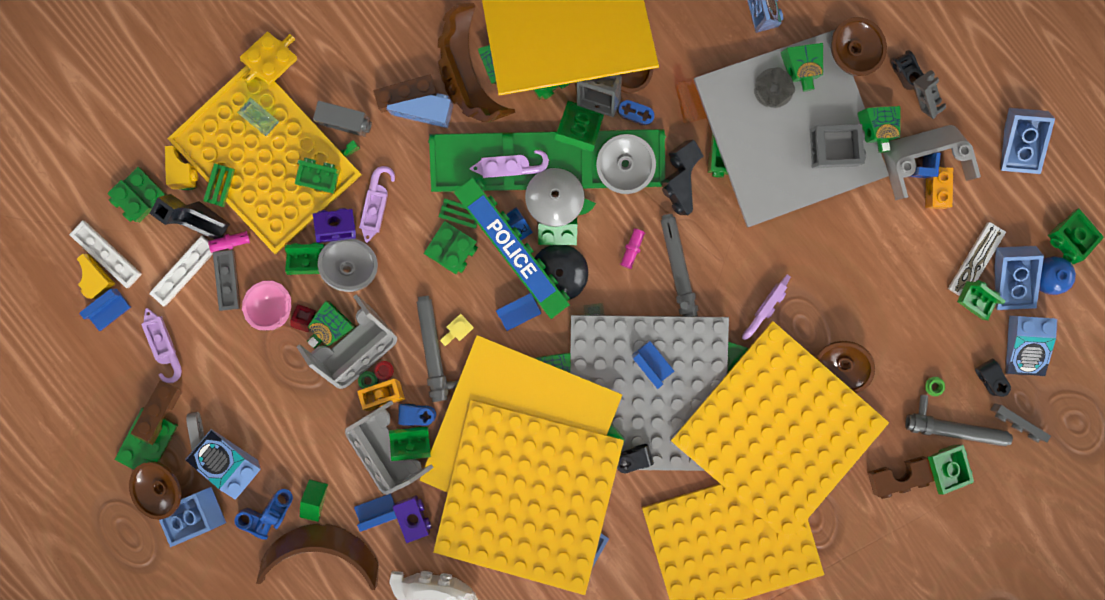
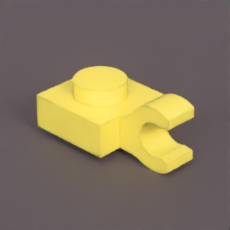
M460 314L447 326L450 332L440 341L445 346L455 337L460 341L474 327Z

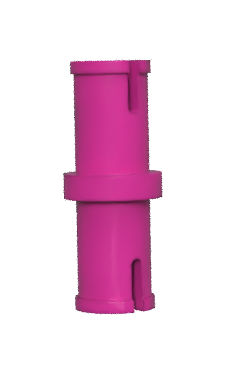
M634 228L629 244L625 246L626 251L620 263L621 266L632 269L637 253H640L639 247L645 235L644 231Z
M247 231L230 236L226 234L225 237L208 241L211 253L227 248L231 250L235 246L250 243Z

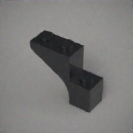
M695 140L685 141L668 153L672 165L678 170L660 182L664 195L671 200L673 210L679 215H689L693 211L691 173L695 164L704 157Z
M172 194L158 197L149 213L164 225H183L213 239L222 238L230 223L200 201L186 205Z

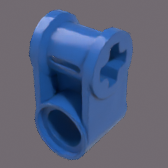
M399 404V425L426 426L436 419V410L432 406ZM426 411L428 415H431L428 420H426L425 416H422Z
M281 489L276 492L265 507L259 520H264L274 525L275 529H278L293 500L292 493L287 489ZM278 495L285 498V504L278 501Z
M250 508L242 509L234 520L235 525L239 529L263 540L268 538L267 534L272 525L264 520L260 521L261 513ZM241 515H247L250 520L249 523L243 522Z

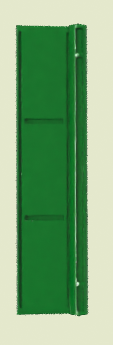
M599 130L593 152L555 140L557 131L429 134L431 192L456 191L472 178L475 181L478 179L486 188L483 191L526 190L529 182L536 174L483 178L482 175L470 170V168L484 157L524 155L529 162V166H538L542 164L543 158L541 155L536 154L535 150H541L547 154L549 163L546 169L559 168L569 171L580 181L583 189L608 188L603 184L598 175L596 167L597 156L602 146L609 139L623 134L638 136L650 145L655 155L656 169L653 178L646 187H662L660 182L665 180V130ZM623 160L621 164L623 167H627L629 162Z

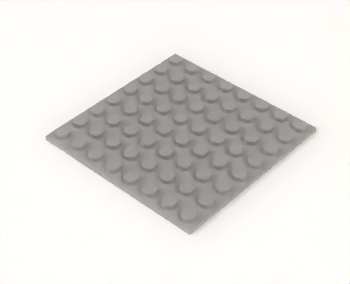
M835 30L694 78L747 228L889 176L882 154L878 153L877 142L867 143L865 139L863 141L866 151L865 164L857 167L812 168L810 129L823 125L860 124L857 113L865 109L853 75L843 71L836 64L832 56L831 38ZM823 43V75L813 79L814 90L803 92L801 81L790 82L781 52L787 47ZM852 131L825 132L826 160L854 159Z
M571 315L570 373L623 394L612 421L614 427L625 437L622 451L641 444H648L654 460L652 466L638 470L705 471L670 440L727 375L729 317ZM649 341L652 342L675 371L662 381L664 385L659 389L654 386L632 358V354ZM626 459L622 460L623 466L626 465Z

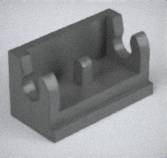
M930 70L915 80L913 84L921 111L934 119L937 114L945 110L946 104L944 103L936 107V105L942 102L936 85L939 82V78H934L935 73Z

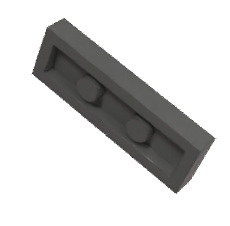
M234 250L213 252L219 311L240 309Z
M994 403L990 409L996 413V418L1003 422H1006V420L1011 422L1012 428L1021 433L1022 431L1029 434L1027 437L1037 443L1039 441L1048 442L1051 435L1002 405Z

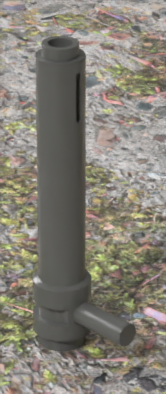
M673 214L663 215L660 222L676 287V301L680 305L679 314L696 317L698 316L697 311L699 309L698 305H695L694 300L696 296L692 292L676 217H673Z
M429 296L418 297L416 303L428 373L427 385L430 386L429 397L432 398V402L448 400V389L456 388L459 380L447 382L446 376L443 374L432 299Z
M920 395L918 414H909L905 421V428L910 430L911 433L935 434L999 446L1011 445L1013 441V436L1008 431L934 419L933 416H927V395Z

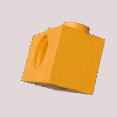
M939 167L938 177L926 178L925 208L946 209L952 207L953 168Z
M391 379L357 391L362 410L368 412L378 409L391 400L393 403L405 400L400 381L397 379Z

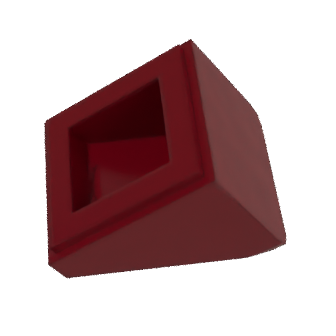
M297 304L290 320V326L309 332L308 326L313 320L316 310Z

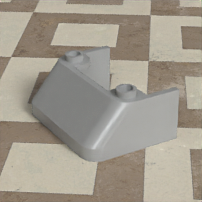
M953 125L890 141L891 151L883 153L895 200L908 197L903 178L913 175L916 171L914 158L950 148L954 158L961 161L966 181L981 177L972 145L958 128Z
M357 294L353 297L361 307L356 314V320L360 325L335 347L330 349L327 346H319L310 353L300 344L297 346L308 366L339 389L348 387L397 342V337L393 331Z
M392 400L345 429L347 439L379 490L386 495L413 483L433 468L431 464L422 469L417 459L391 461L389 430L386 427L390 424V414L385 409L394 404Z

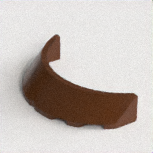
M459 3L445 14L442 35L438 38V48H440L441 54L438 65L448 96L454 104H457L463 110L462 113L481 122H492L516 113L515 109L506 108L493 101L479 84L469 53V30L476 6L474 3Z
M309 524L284 534L271 545L261 560L256 584H261L265 580V575L275 565L288 557L305 552H323L338 556L352 564L366 579L371 590H375L378 585L379 564L364 542L358 536L356 537L346 531V529L330 524Z

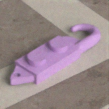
M541 150L534 151L543 158L542 164L538 166H529V162L524 155L484 157L473 165L470 170L482 175L483 178L536 174L547 168L549 159L547 154Z
M387 166L376 168L371 176L359 227L362 229L366 243L377 232H380L388 197L387 190L383 186L378 185L380 174L387 172L391 176V181H395L394 171Z
M788 274L780 283L775 285L755 313L756 317L744 331L742 339L750 338L762 321L773 314L775 311L774 305L783 300L786 295L784 292L787 289L786 285L791 278Z
M146 308L144 322L141 325L155 360L161 364L171 363L174 370V375L171 378L164 377L162 373L159 374V377L166 383H174L178 381L182 373L175 348L162 316H157L150 309Z

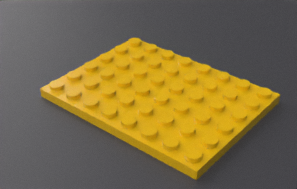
M245 66L167 139L208 183L214 163L235 169L226 202L274 254H277L313 221V213L326 209L362 174L275 81L269 86L264 80L255 77L249 84H246L242 77L250 70ZM304 158L316 160L318 165L323 166L324 162L336 165L335 169L339 170L340 173L335 194L296 185L295 180L299 164H297L298 160L304 161ZM219 169V171H218L217 178H216L215 185H214V190H215V187H216V184H217L218 177H219V174H220L221 169ZM225 171V175L219 192L220 196L223 192L228 171Z
M721 484L642 507L669 600H743L824 575L808 519L794 536L787 541Z

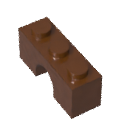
M431 74L373 90L378 109L381 113L388 111L387 105L429 95L436 96L437 94Z
M160 380L130 434L153 445L162 430L161 424L166 413L169 410H173L181 395V391Z
M920 456L904 461L906 473L900 479H895L892 470L887 467L867 472L873 494L881 497V499L891 497L892 493H906L911 491L913 487L923 488L929 486L930 482H934V477L928 458Z

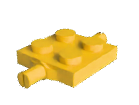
M267 31L240 56V61L250 70L242 77V80L249 84L251 80L257 77L264 80L270 86L297 61V56L288 49V46L295 41V38L288 34L284 40L280 41Z

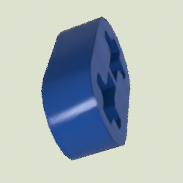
M625 100L618 107V113L622 118L640 125H649L654 119V111L639 103ZM630 105V109L636 112H628L626 115L622 107ZM645 111L649 112L648 116L651 118L646 121L642 120V116L637 115L638 112L644 114Z

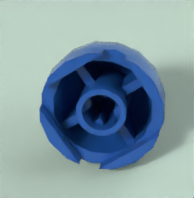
M1052 256L1043 258L1039 291L1049 295H1058L1071 289L1076 279L1074 266L1062 257Z

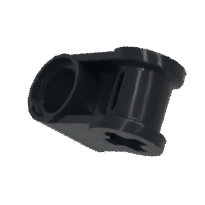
M907 50L904 55L892 58L890 63L902 86L907 90H913L915 87L909 80V76L912 75L917 80L924 74L913 52Z
M992 358L975 368L977 376L983 382L989 394L1004 397L1010 393L1011 385L995 359Z
M641 444L622 451L617 467L618 471L626 474L652 466L654 460L649 445ZM626 459V465L623 466L622 460Z

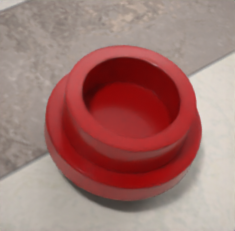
M380 361L374 368L375 376L380 380L390 379L394 373L393 365L388 361Z

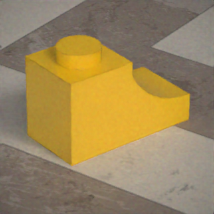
M165 146L166 185L171 189L196 188V181H198L197 170L189 163H183L180 152L174 146Z
M82 254L77 258L82 268V279L78 285L81 287V293L86 298L98 299L115 285V282L90 254Z

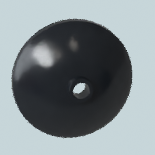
M550 245L542 249L535 256V260L540 258L546 266L544 269L545 273L548 276L552 274L558 282L555 286L559 291L564 290L569 296V300L575 298L583 291L588 281L589 272L585 258L577 249L569 245ZM557 269L563 270L561 277L556 275Z

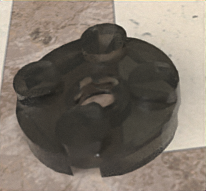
M780 67L767 69L756 78L754 94L758 102L765 107L780 108L787 104L795 93V86L791 76ZM771 83L778 86L777 93L776 91H770Z

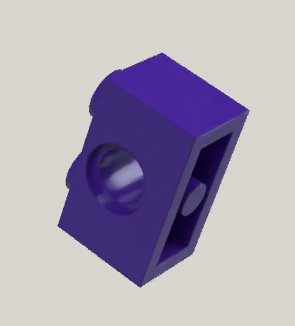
M340 208L337 211L328 212L322 210L313 213L316 243L356 238L352 209ZM332 222L338 223L337 226H331L330 224Z
M417 495L393 505L406 543L429 535L432 528L431 522L428 517L425 518L423 501L421 499L418 500ZM410 514L417 515L418 522H411L408 516Z

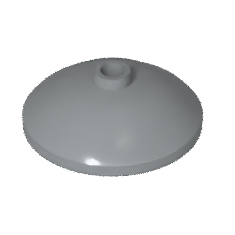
M623 134L609 139L602 146L597 156L596 167L598 175L606 187L617 193L631 194L642 190L649 184L655 173L656 159L652 148L645 140L635 135ZM623 160H627L629 162V165L627 167L622 166L621 163Z
M559 168L546 169L536 174L529 182L525 194L526 206L532 217L541 224L551 227L563 226L572 222L580 214L584 204V190L580 181L569 171ZM556 191L559 193V196L553 197L551 193Z
M357 239L331 241L321 250L318 257L320 276L329 286L340 291L353 292L361 290L373 281L377 273L378 262L375 253L367 244Z

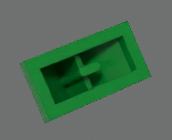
M309 479L300 502V518L319 522L328 488L327 483Z

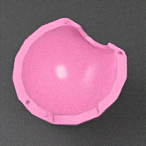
M262 281L253 285L247 291L242 301V311L245 320L251 327L258 330H275L281 327L287 321L291 310V296L282 284L275 281Z

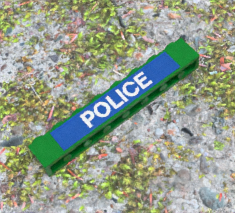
M473 178L457 189L454 194L549 318H554L570 305L567 302L570 299L564 290H558L555 286L558 282L552 274L548 276L545 273L544 269L546 266L540 258L535 260L532 256L533 249L528 243H522L519 239L522 235L516 227L511 228L507 222L510 219L504 211L499 213L495 207L498 203L491 195L486 196L483 192L486 188L479 179L476 181Z

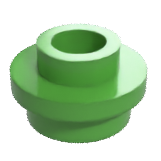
M931 377L925 383V390L931 396H939L945 390V383L939 377ZM933 383L937 384V388L935 390L932 389Z

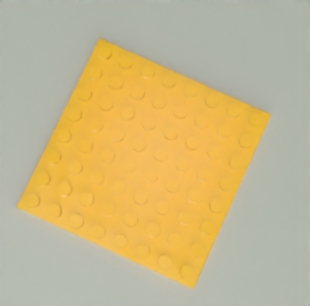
M482 0L499 95L659 68L644 0Z
M772 321L670 441L784 539L789 541L889 422Z
M477 335L430 452L431 457H428L425 465L427 467L432 464L433 468L422 475L419 481L448 493L471 400L607 435L623 394Z
M471 400L433 553L586 595L624 440Z

